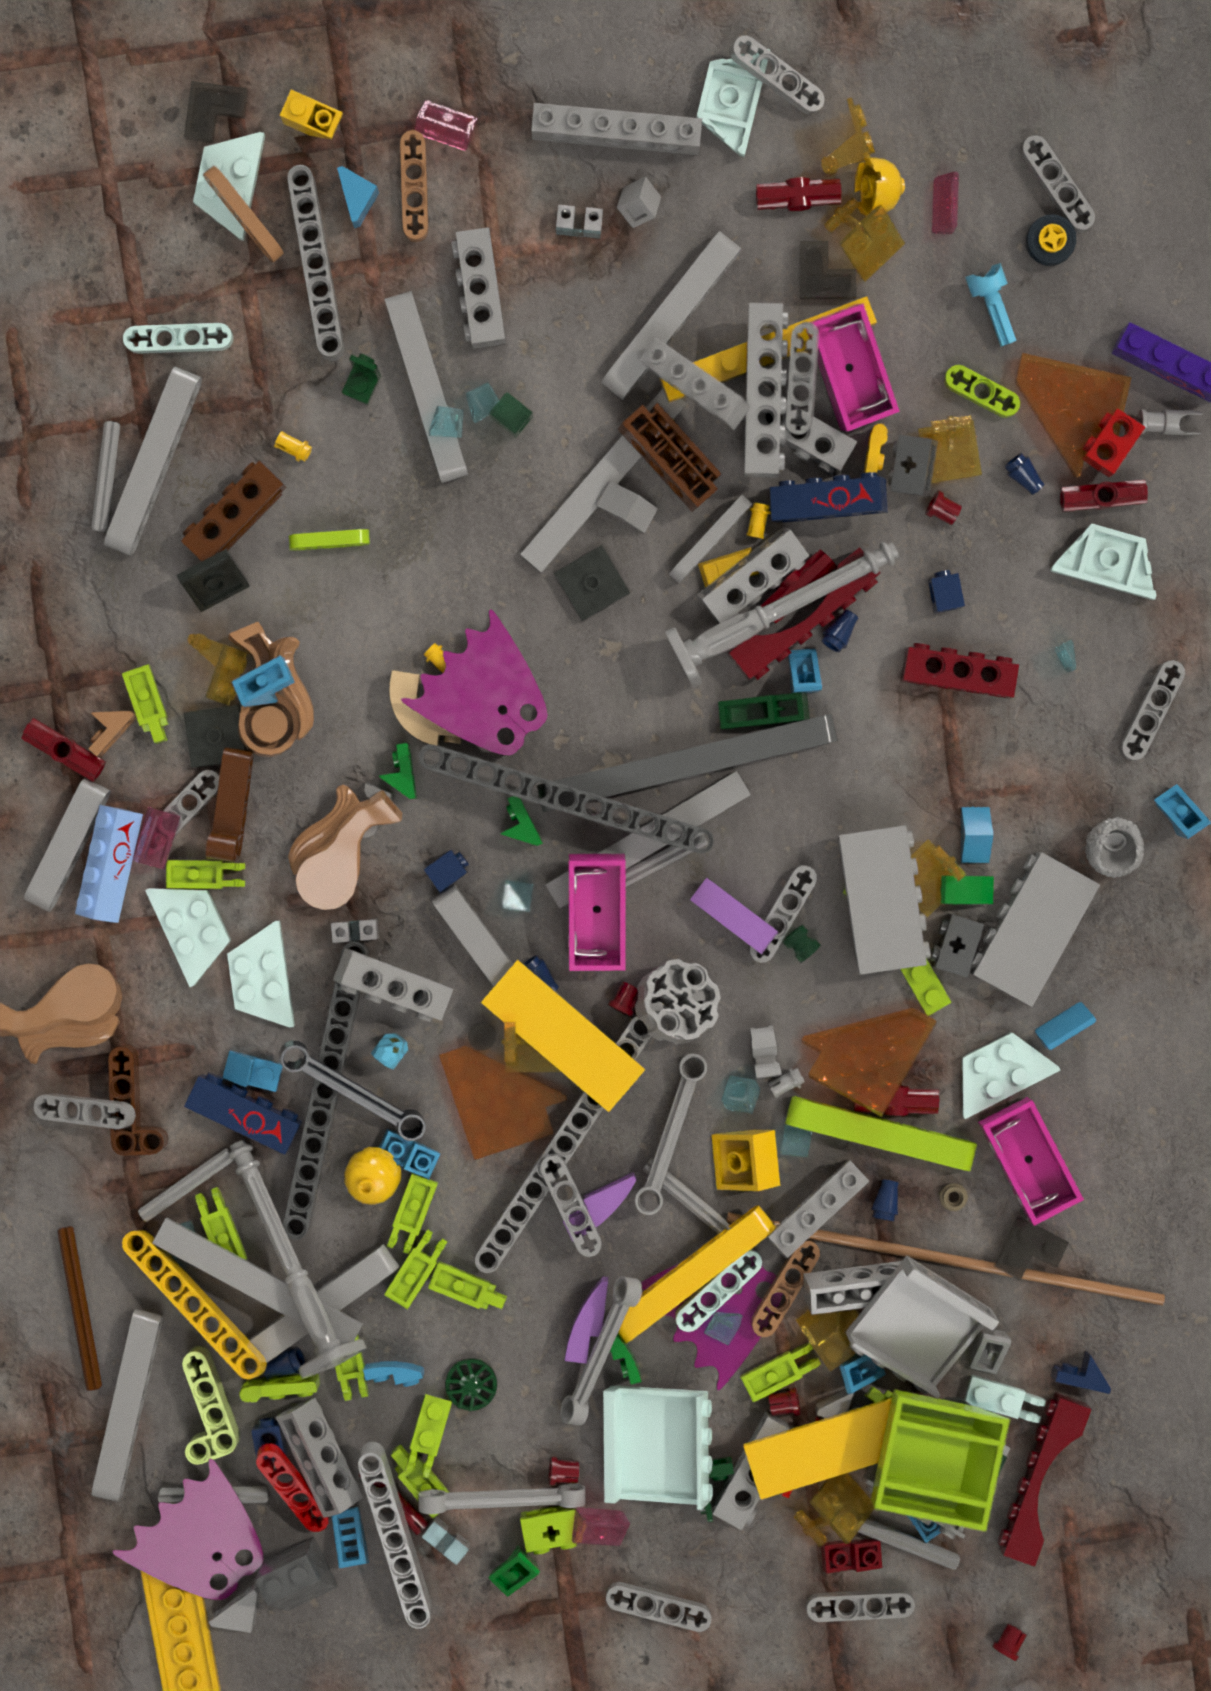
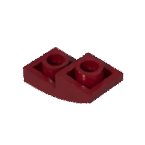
M877 1539L821 1543L822 1567L826 1574L852 1569L855 1572L883 1568L881 1541Z

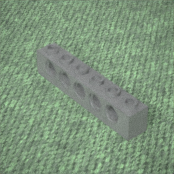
M534 103L532 140L699 155L702 118Z
M749 303L746 402L751 408L745 415L744 477L778 478L779 470H784L785 453H779L780 442H785V425H780V414L786 413V397H781V386H786L787 369L782 368V357L787 358V340H782V329H788V312H783V304ZM765 328L772 329L775 333V338L766 341L761 338L760 331ZM762 357H771L775 365L770 369L761 367L759 360ZM764 384L770 385L774 390V394L770 397H763L760 395L758 388ZM761 413H769L773 417V423L764 426L759 423L757 417ZM760 441H768L771 443L773 450L768 454H762L758 451L757 444Z

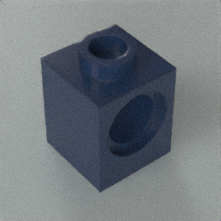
M950 570L934 573V578L928 580L934 614L963 608L965 603L959 573L951 574Z
M450 850L426 867L424 871L439 892H442L468 873L465 867L469 863L460 851L455 854L453 850Z
M274 1417L258 1420V1424H255L251 1430L256 1458L258 1449L262 1445L267 1444L262 1437L265 1433L273 1434L276 1438L274 1445H277L287 1455L286 1438L278 1421H275Z

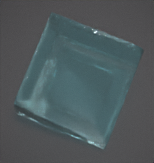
M506 880L502 908L530 912L534 884Z
M730 1076L721 1101L728 1110L752 1114L760 1093V1087L755 1080Z

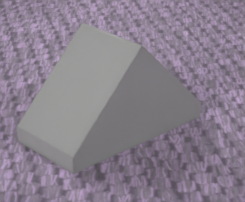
M609 481L596 505L643 533L646 532L658 510L657 507L640 495Z
M983 1327L975 1337L969 1368L997 1374L1011 1345V1338L1007 1333L996 1329L992 1331L987 1327Z
M257 1583L213 1613L209 1621L210 1625L216 1628L251 1633L255 1625L260 1595Z

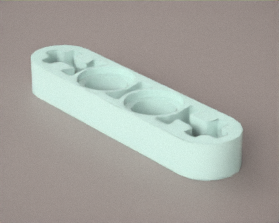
M222 323L132 326L123 335L125 346L133 353L138 354L222 351L228 349L234 339L232 331ZM191 330H195L200 334V340L195 345H188L185 342V335ZM204 330H208L207 334L209 336L218 335V330H222L227 335V338H224L221 344L214 338L207 339L209 344L205 345L206 337ZM164 331L171 333V343L167 346H160L157 342V336ZM148 332H152L151 341L153 347H149L150 343L148 341H140L137 347L130 342V339L135 337V333H138L142 338H150Z
M753 1248L750 1249L683 1303L675 1315L678 1327L686 1332L696 1330L747 1283L762 1266V1259L758 1251ZM747 1255L750 1258L754 1255L753 1261L755 1265L753 1267L746 1265L742 1269L745 1275L741 1277L733 1266L737 1264L738 1268L742 1267L745 1263L743 1257ZM726 1273H733L737 1279L735 1285L724 1287L721 1284L722 1276ZM712 1292L716 1295V1302L712 1306H704L701 1303V1296L704 1293ZM696 1302L699 1309L705 1313L700 1315L699 1311H697L693 1315L694 1322L692 1324L688 1321L683 1324L682 1314L685 1312L688 1315L695 1310L692 1304Z

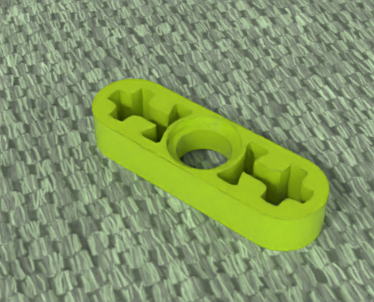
M963 365L952 366L944 376L945 386L950 391L1002 418L1012 417L1020 408V399L1016 393ZM957 372H961L962 380L969 383L971 378H973L975 381L970 386L969 392H966L964 389L968 385L962 382L954 385L952 383L954 379L950 375H956ZM978 384L988 386L990 390L989 397L979 399L974 393L975 386ZM998 391L1000 394L996 398L1002 401L1010 398V404L1014 408L1004 411L1002 410V403L995 401L991 405L989 402L993 399L995 392Z
M367 529L302 533L288 536L289 550L293 551L370 545L369 530Z

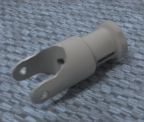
M1140 409L1137 422L1146 427L1142 434L1149 431L1161 432L1162 435L1192 436L1199 435L1201 432L1181 431L1179 426L1180 420L1186 415H1203V413L1193 410L1147 412L1146 409Z

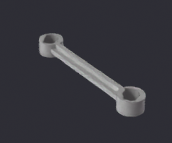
M688 1054L680 1061L679 1072L681 1079L645 1187L641 1188L635 1196L636 1208L645 1215H653L662 1207L663 1197L660 1192L697 1081L701 1080L707 1072V1063L698 1054ZM689 1058H696V1061L701 1065V1071L703 1072L696 1078H691L684 1070L685 1065L683 1064ZM645 1191H652L651 1193L657 1198L658 1206L652 1211H645L646 1208L640 1203V1195Z
M620 1276L616 1280L613 1287V1305L573 1395L566 1396L562 1402L560 1416L563 1423L581 1426L586 1422L589 1413L588 1399L629 1307H635L641 1298L642 1285L638 1279Z
M569 1483L559 1485L558 1488L448 1493L443 1490L432 1489L418 1493L419 1512L424 1514H439L451 1509L559 1505L565 1508H577L586 1504L585 1486Z

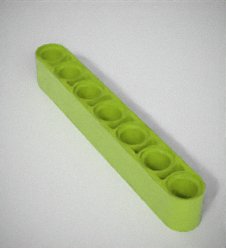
M796 1096L791 1097L785 1124L965 1171H971L977 1143Z

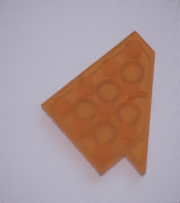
M1022 353L1015 383L1074 477L1079 478L1081 477L1084 461L1081 459L1085 454V451L1082 450L1084 444L1091 435L1097 436L1101 430L1098 424L1107 412L1112 414L1117 408L1124 412L1132 377ZM1114 423L1113 432L1119 436L1121 424ZM1100 446L1097 448V455L1100 459L1108 460L1109 451L1105 447Z
M909 1008L803 1036L802 1043L820 1053L809 1071L808 1077L882 1117L934 1030L937 1021L914 1008Z
M466 1045L439 1054L474 1160L554 1134L545 1107L567 1100L566 1094Z

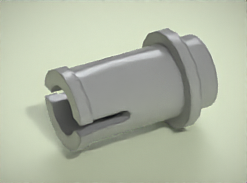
M798 1067L794 1070L790 1068V1072L768 1082L775 1098L797 1086L800 1089L802 1087L801 1084L805 1083Z

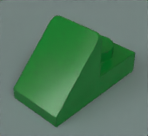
M409 743L396 744L397 751H392L394 767H399L400 772L378 776L407 798L417 799Z
M515 796L507 798L510 804L505 807L512 821L518 819L520 824L502 832L501 835L536 846L543 844L521 799Z
M518 1545L508 1560L495 1568L488 1579L508 1597L540 1573L538 1564Z

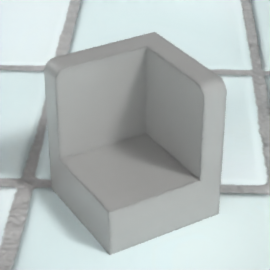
M645 176L623 188L617 209L634 228L656 217L661 196Z

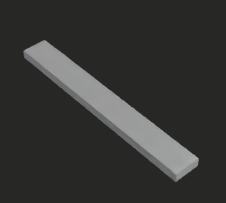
M662 389L646 409L650 411L658 402L674 420L687 403L682 399L669 403L664 389ZM623 435L520 554L540 573L547 568L598 508L596 505L609 481L618 485L642 457Z
M736 771L662 816L699 826L751 794ZM655 820L640 829L643 832H651L655 828ZM673 824L667 828L666 835L668 839L674 841L682 836L680 826ZM631 833L598 854H625L627 869L667 844ZM569 871L546 884L559 909L569 903Z
M165 1218L153 1241L154 1245L304 1325L289 1291L288 1284L284 1280L177 1222ZM322 1302L336 1340L340 1339L342 1345L354 1341L363 1323Z

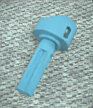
M1001 263L993 265L984 277L976 275L966 276L965 280L971 296H984V301L1000 346L1016 341L1001 295L998 292L1002 286L1008 284Z

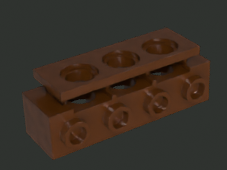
M658 402L650 411L644 405H641L619 426L618 431L691 512L696 510L718 490L713 482L721 475L719 470Z
M260 460L256 464L254 462L250 463L241 473L243 477L238 483L232 482L222 492L224 497L217 504L211 503L203 511L202 515L204 517L198 524L192 523L183 532L185 537L181 542L201 561L225 549L229 551L282 496L281 493L287 488ZM251 487H258L257 496L253 499H247V491ZM238 507L239 513L237 517L228 519L227 513L229 509ZM212 527H218V536L214 539H209L208 531Z

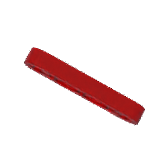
M262 1445L257 1451L256 1465L309 1531L320 1532L324 1530L328 1525L329 1517L323 1518L306 1480L277 1445ZM274 1457V1463L269 1458ZM280 1474H289L293 1479L290 1482L283 1483L277 1477ZM303 1493L308 1496V1500L297 1502L293 1499V1496Z

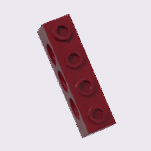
M913 643V647L905 649L901 682L1007 699L1014 698L1020 664L1012 663V658L996 656V660L985 659V654L978 652H969L968 656L958 655L957 649L941 647L939 652L930 650V645ZM929 658H934L938 661L939 670L937 673H930L926 669V661ZM956 663H962L966 666L967 673L964 678H959L954 674L953 667ZM984 667H989L994 672V679L991 682H985L981 677V671Z

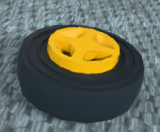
M1056 214L1045 215L1036 219L1029 227L1026 235V249L1030 257L1037 263L1045 266H1056L1065 262L1074 252L1076 246V232L1073 225L1066 218Z

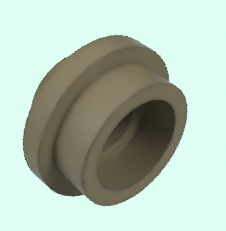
M949 1183L942 1188L940 1202L947 1210L958 1211L967 1203V1191L960 1184ZM951 1192L958 1193L956 1201L948 1199Z

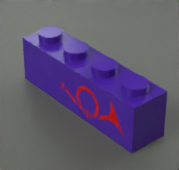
M1131 322L1123 328L1111 354L1211 402V362Z

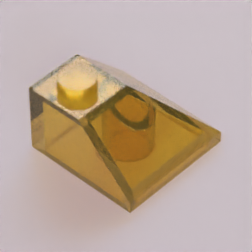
M856 1309L813 1315L809 1310L796 1319L799 1327L830 1372L856 1353L850 1348V1341L846 1335L848 1328L859 1316Z

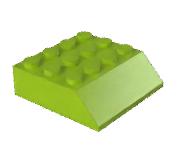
M894 1389L871 1495V1502L874 1508L986 1532L1010 1419L976 1406Z

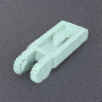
M975 1375L970 1377L964 1398L965 1401L973 1406L1016 1419L1020 1417L1035 1423H1040L1041 1416L1035 1412L1022 1410L1023 1401L1035 1406H1045L1046 1403L1045 1399L1026 1393L1023 1389Z

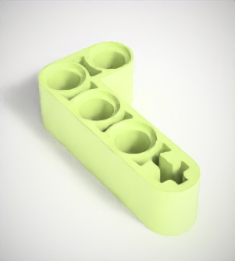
M195 1346L190 1349L182 1362L183 1370L206 1431L193 1436L185 1449L188 1461L196 1465L209 1462V1459L214 1460L230 1454L240 1440V1432L209 1350L203 1346ZM194 1356L196 1359H202L203 1362L200 1366L198 1363H192L191 1360ZM204 1381L209 1382L213 1386V1392L206 1393L202 1391L200 1383ZM214 1407L220 1409L223 1417L221 1419L213 1418L210 1414V1409ZM228 1434L232 1438V1444H223L219 1439V1435ZM196 1443L204 1445L206 1453H196L193 1445Z

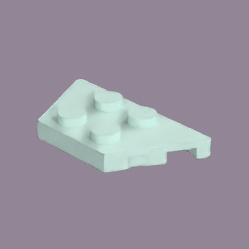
M758 53L752 56L753 59L750 61L751 64H753V61L759 56ZM732 58L710 61L696 118H702V124L739 156L744 157L762 82L734 62ZM762 59L759 64L760 70L764 74L768 62L766 59Z
M262 132L204 147L193 203L209 214L216 222L242 241H244L246 231L206 182L203 173L213 165L216 166L251 209L265 141V134Z
M1090 524L1050 569V572L1146 599L1155 600L1156 591L1153 589L1151 578V565L1147 557L1146 539L1103 526Z
M146 889L145 891L188 985L192 987L197 984L198 980L231 941L208 890Z
M279 920L274 921L227 954L236 1010L287 1027H294L293 1008L281 923Z
M1012 1032L962 1056V1115L964 1119L1060 1071L1059 1066Z

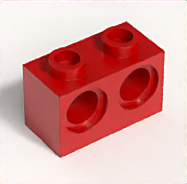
M1118 408L1112 414L1107 412L1098 424L1101 430L1096 437L1091 435L1082 448L1085 454L1081 459L1108 478L1115 474L1146 428ZM1114 423H1119L1124 427L1125 434L1123 437L1114 434ZM1098 447H1105L1109 451L1108 460H1102L1098 457Z

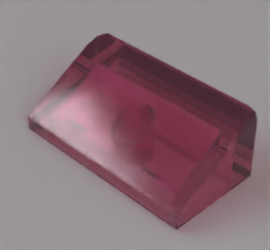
M425 100L416 119L415 131L420 132L427 138L467 150L478 118Z
M953 171L934 179L932 232L934 234H952L957 228L958 172Z
M148 807L133 860L141 864L165 869L181 816Z
M577 1507L574 1515L572 1542L620 1546L630 1526V1522L620 1510Z

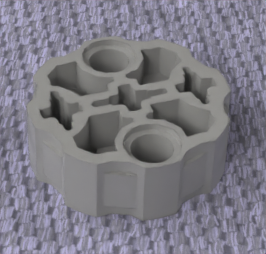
M680 959L666 961L654 971L645 975L639 982L637 987L639 993L638 1001L635 1004L638 1019L643 1021L647 1027L648 1034L658 1041L666 1040L676 1045L688 1043L712 1028L719 1017L717 1007L721 997L718 985L711 981L707 970L698 963L689 964ZM687 974L694 978V985L688 981ZM661 1019L667 1022L668 1031L662 1027Z

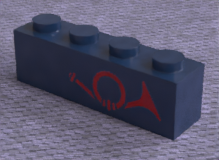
M877 472L861 473L860 478L850 479V475L833 476V481L822 482V478L805 479L806 484L797 485L792 480L780 481L778 486L770 487L772 521L777 523L888 513L886 479L877 476Z
M208 1072L207 1075L201 1074L198 1076L184 1107L284 1155L289 1151L303 1122L297 1119L298 1114L285 1108L280 1111L272 1107L273 1102L266 1098L258 1096L255 1099L248 1096V1090L238 1085L227 1086L222 1083L223 1079L213 1073Z

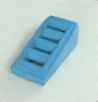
M359 1507L349 1508L341 1514L331 1516L339 1568L369 1563ZM354 1517V1522L340 1524L339 1519ZM355 1528V1534L342 1536L341 1530ZM357 1539L358 1545L344 1547L343 1541ZM359 1551V1556L346 1557V1552Z

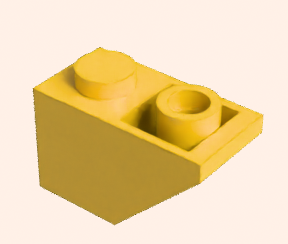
M294 90L290 91L280 113L284 125L309 136L331 140L343 115V112Z

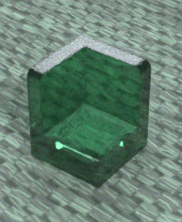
M505 393L489 413L491 419L515 438L519 436L534 417L532 411L509 393Z

